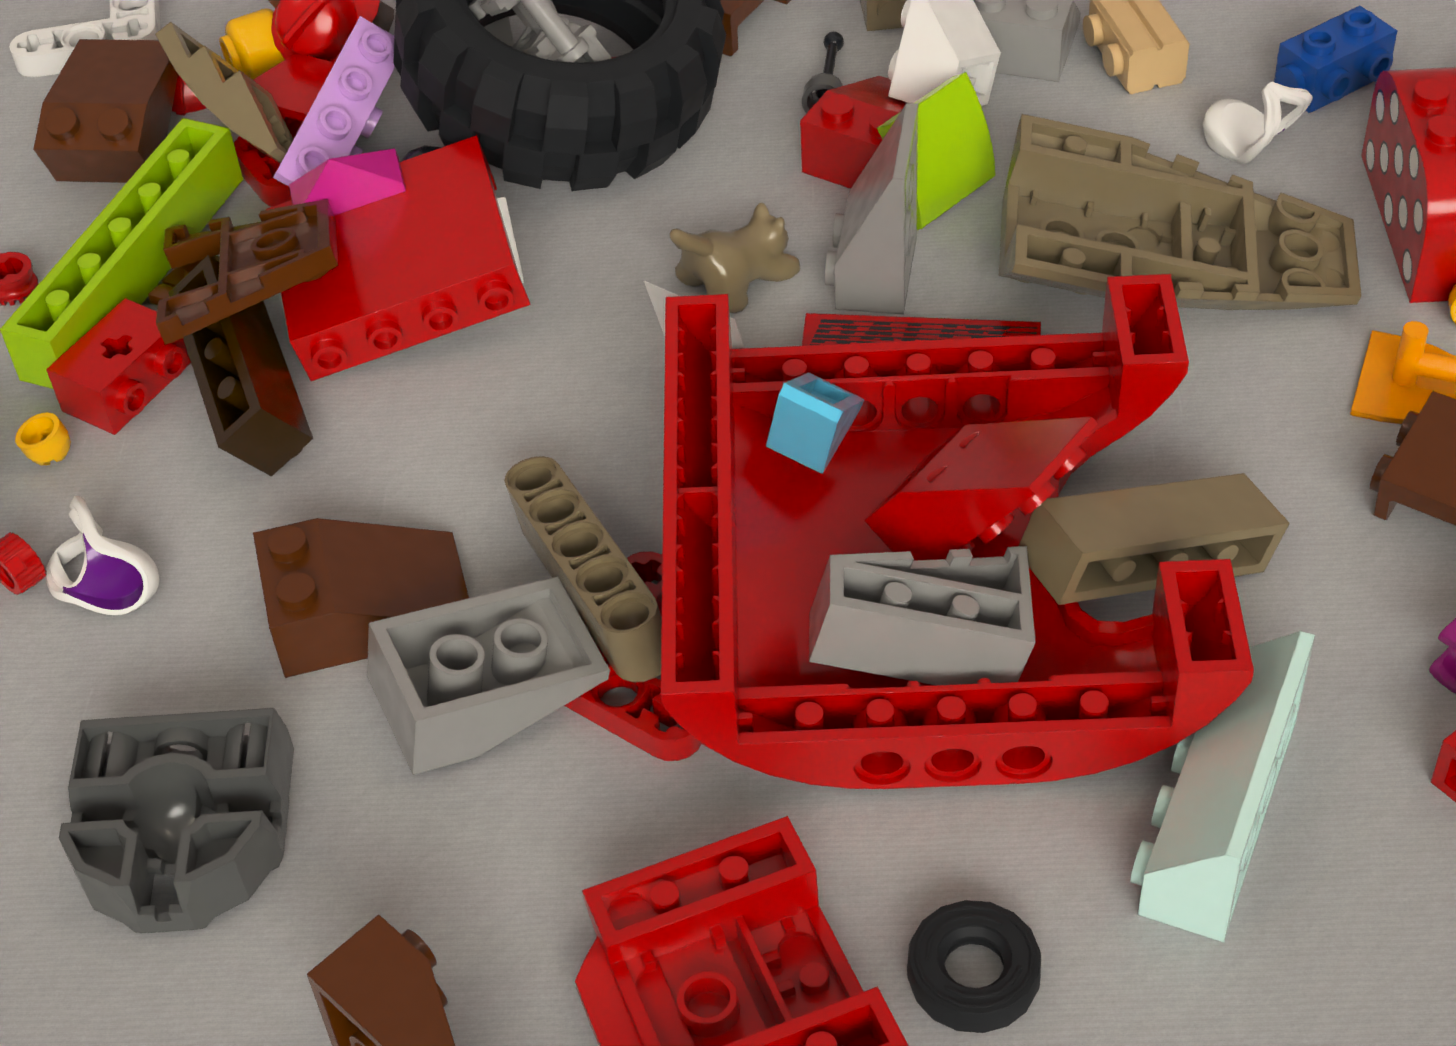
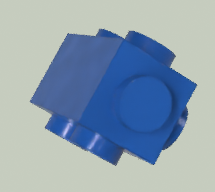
M1359 5L1280 43L1274 82L1290 88L1307 90L1313 96L1312 102L1306 109L1308 113H1311L1334 101L1340 100L1344 96L1372 82H1376L1381 72L1390 70L1393 63V51L1398 30Z

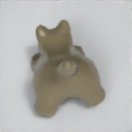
M759 203L756 206L748 225L740 229L731 231L709 230L700 234H692L676 228L670 232L671 241L678 249H681V259L675 267L676 277L688 286L705 285L707 295L728 294L730 313L743 311L748 305L747 291L750 282L758 279L777 282L791 279L800 271V262L795 256L783 253L789 240L787 231L784 228V219L770 215L764 203Z

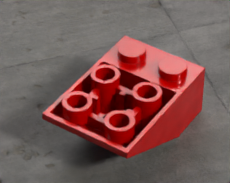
M1092 417L965 425L930 452L864 521L892 552L910 551L914 558L913 561L946 559L951 549H970L971 551L975 547L972 540L977 536L986 544L1000 534L1014 520L1015 517L1011 513L1013 510L1018 508L1026 516L1040 506L1055 491L1056 488L1049 479L1052 476L1056 480L1060 479L1086 456V451L1080 445L1098 426V423Z

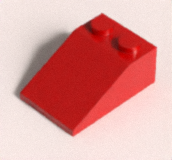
M876 76L827 90L800 120L802 173L850 189L852 188L883 140L877 127L901 112L907 103L888 96L891 86L889 78Z

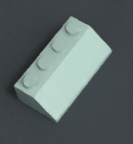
M1299 631L1249 647L1254 668L1252 682L1235 702L1208 725L1178 742L1171 771L1180 774L1175 788L1167 785L1161 787L1151 821V826L1160 828L1155 844L1144 840L1141 842L1131 874L1130 882L1142 886L1138 915L1217 941H1225L1297 721L1315 638L1314 634Z

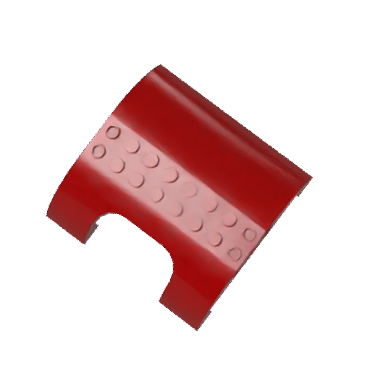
M1171 274L1107 277L1102 332L732 349L728 294L666 297L662 706L672 718L706 747L735 763L770 776L809 785L847 789H898L1025 784L1057 781L1100 773L1139 761L1177 744L1208 725L1235 702L1252 682L1254 668L1231 559L1159 562L1152 614L1124 622L1097 620L1083 611L1078 602L1058 605L1029 568L1036 643L1018 682L991 683L990 679L981 678L977 681V684L932 685L809 662V613L830 555L892 552L864 520L930 452L965 425L1092 417L1098 423V426L1080 445L1086 451V456L1060 479L1056 480L1053 476L1049 479L1056 489L1047 499L1057 498L1072 473L1090 457L1114 441L1122 438L1148 419L1174 393L1188 373L1189 359ZM806 373H811L865 399L859 413L823 474L766 447L776 403L783 384ZM1018 508L1013 510L1011 513L1015 517L1014 520L1000 534L986 544L978 536L972 541L975 547L971 550L972 558L1004 557L1008 547H1018L1033 511L1024 516Z

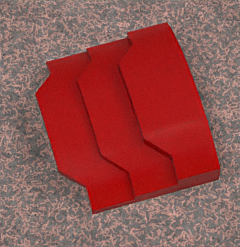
M788 816L582 890L583 899L597 937L582 963L575 979V984L599 1046H909L878 986L863 991L819 906L816 869Z

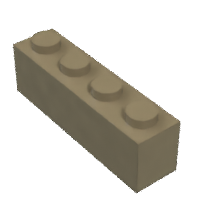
M1245 473L1049 498L1033 511L1019 546H1027L1029 568L1058 605L1155 590L1159 562L1231 559L1234 577L1264 572L1290 523Z

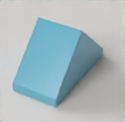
M806 373L783 384L778 396L766 447L823 474L859 413L865 399L811 373Z

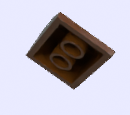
M79 39L42 103L33 148L56 181L127 183L167 137L178 73L175 71L158 40Z
M321 518L253 532L269 629L285 678L368 659V631L370 622L469 598L453 532Z
M378 914L307 973L332 1046H455L444 1010L448 1001L436 983L432 970L437 964L436 958L428 945L415 932L407 929L400 934Z

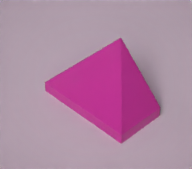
M395 148L328 159L289 184L293 205L328 199L334 216L406 191L399 156Z

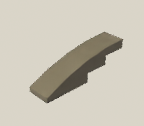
M169 22L155 34L175 71L199 101L234 133L281 164L293 141V137L271 93L240 70L237 71L232 65L208 47L200 44L174 23Z

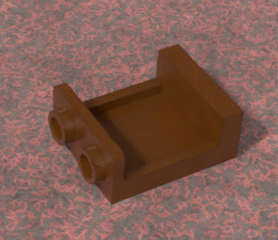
M1432 391L1420 413L1411 410L1406 415L1396 439V446H1399L1394 457L1384 454L1375 468L1370 482V490L1378 492L1374 516L1387 520L1396 504L1399 503L1456 526V399Z

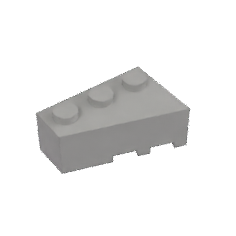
M1027 546L1008 547L1004 557L972 558L973 555L970 549H951L946 559L913 561L914 558L910 551L830 555L809 613V662L932 685L977 684V681L981 678H988L991 680V683L1018 682L1036 643Z

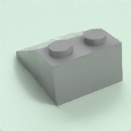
M906 103L850 189L845 214H835L833 247L838 248V250L827 252L825 285L835 286L836 310L904 315L917 240L918 104Z
M558 576L369 623L367 678L413 775L477 758L609 679L610 669Z

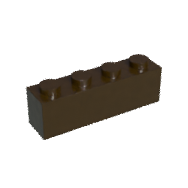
M207 255L168 292L169 296L171 297L217 282L219 278V261ZM264 301L183 337L218 448L272 477L290 459L297 456L313 440V436Z

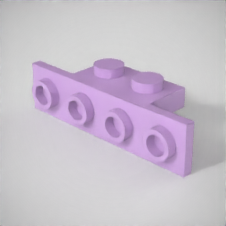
M359 17L273 177L274 179L289 186V184L328 159L362 154L363 149L356 146L355 143L360 135L367 139L370 137L383 113V110L375 105L395 68L393 64L394 35L365 18Z

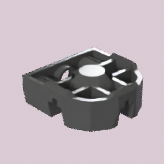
M275 708L81 720L68 786L72 817L70 823H61L59 840L93 910L124 923L136 933L203 929L215 917L248 901L270 871L280 866L284 856L294 747L288 728ZM245 723H251L249 736L244 735ZM108 732H113L111 744H107ZM177 744L188 745L197 750L180 751L169 746ZM202 805L216 812L200 815ZM267 817H272V823L268 820ZM155 875L174 877V886L180 904H169V911L166 913L158 912L155 905H150Z

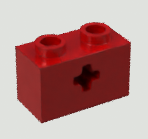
M126 298L123 299L46 369L62 412L116 435L191 363L184 339L181 338L165 345L156 325L157 311Z

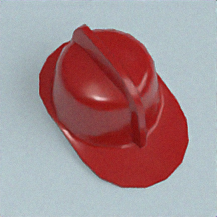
M280 0L272 17L271 32L274 44L284 59L300 54L331 61L340 54L360 16L371 23L374 21L379 11L380 0Z

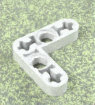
M110 0V18L36 29L16 36L11 41L9 48L18 73L26 77L59 74L79 39L158 40L155 34L161 30L159 0Z

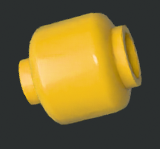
M269 8L231 19L226 24L225 35L219 37L225 61L252 80L285 60L274 44L271 32L274 11Z

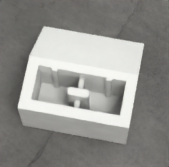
M907 0L901 13V25L904 27L900 47L894 53L888 70V77L891 80L888 96L913 104L952 76L966 72L980 105H987L1001 52L974 0Z

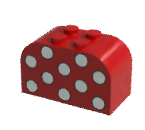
M1456 67L1383 71L1375 84L1361 157L1409 302L1448 301L1449 294L1456 284Z

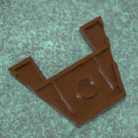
M328 199L263 210L258 214L261 222L233 226L230 217L210 220L208 225L211 231L189 234L186 225L165 229L163 250L172 269L203 260L207 255L213 257L220 254L219 278L217 282L158 300L156 325L165 345L186 337L302 282L316 280L328 273L330 269L337 267L336 221Z

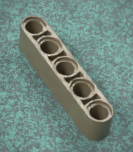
M545 456L531 457L513 465L506 473L504 481L523 535L551 577L558 576L591 637L615 673L623 680L630 682H644L661 674L662 618L656 599L554 459Z

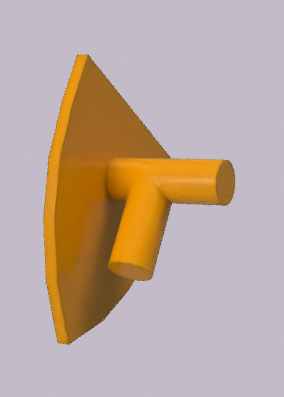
M1418 321L1407 322L1403 327L1401 336L1372 330L1350 415L1380 422L1402 424L1409 411L1412 410L1420 413L1432 391L1456 399V356L1426 343L1429 332L1428 327Z

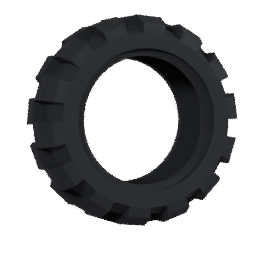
M396 0L393 64L401 76L400 87L427 132L439 130L438 135L444 146L477 135L488 164L502 169L504 181L541 189L542 180L567 181L570 183L571 191L607 188L616 177V174L621 172H627L635 180L661 166L676 152L677 148L680 149L697 132L711 109L726 39V33L722 24L724 10L720 0H551L558 14L575 16L596 23L622 38L633 49L629 53L615 58L584 63L552 61L526 54L500 41L484 28L500 19L517 15L512 8L507 12L493 16L486 14L483 18L477 20L468 6L473 0Z

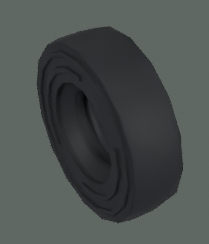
M964 900L941 906L922 920L909 943L907 978L916 1002L934 1021L956 1031L986 1033L1009 1026L1027 1012L1040 988L1041 952L1031 928L1014 912L992 902ZM964 945H982L993 950L1000 957L1004 968L1000 977L992 984L980 988L966 987L955 982L948 974L945 961L949 954Z

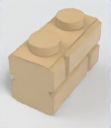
M1090 0L1089 15L1083 18V33L1087 44L1090 47L1097 46L1102 53L1104 69L1108 76H1117L1129 94L1152 90L1154 85L1162 88L1182 83L1184 78H1186L1190 43L1159 0Z

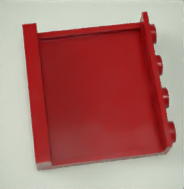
M477 135L400 162L406 187L405 192L334 216L336 221L338 266L330 269L328 273L316 280L302 282L281 292L289 340L310 381L531 305L519 276L495 193L497 187L494 176ZM292 200L267 208L266 210L293 205Z

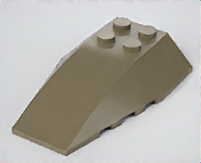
M1021 114L1002 200L998 276L1015 279L1024 283H1035L1073 291L1082 295L1088 294L1105 298L1107 277L1171 274L1177 307L1291 310L1358 304L1361 298V286L1353 219L1284 193H1280L1277 200L1270 199L1254 193L1252 181L1233 174L1227 183L1196 171L1199 165L1198 161L1177 154L1174 162L1147 153L1150 144L1130 136Z

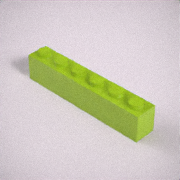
M182 118L0 328L20 381L53 389L46 371L52 363L123 299L126 298L140 305L149 296L148 294L171 269L163 250L165 229L186 225L189 234L200 233L243 181L230 128Z

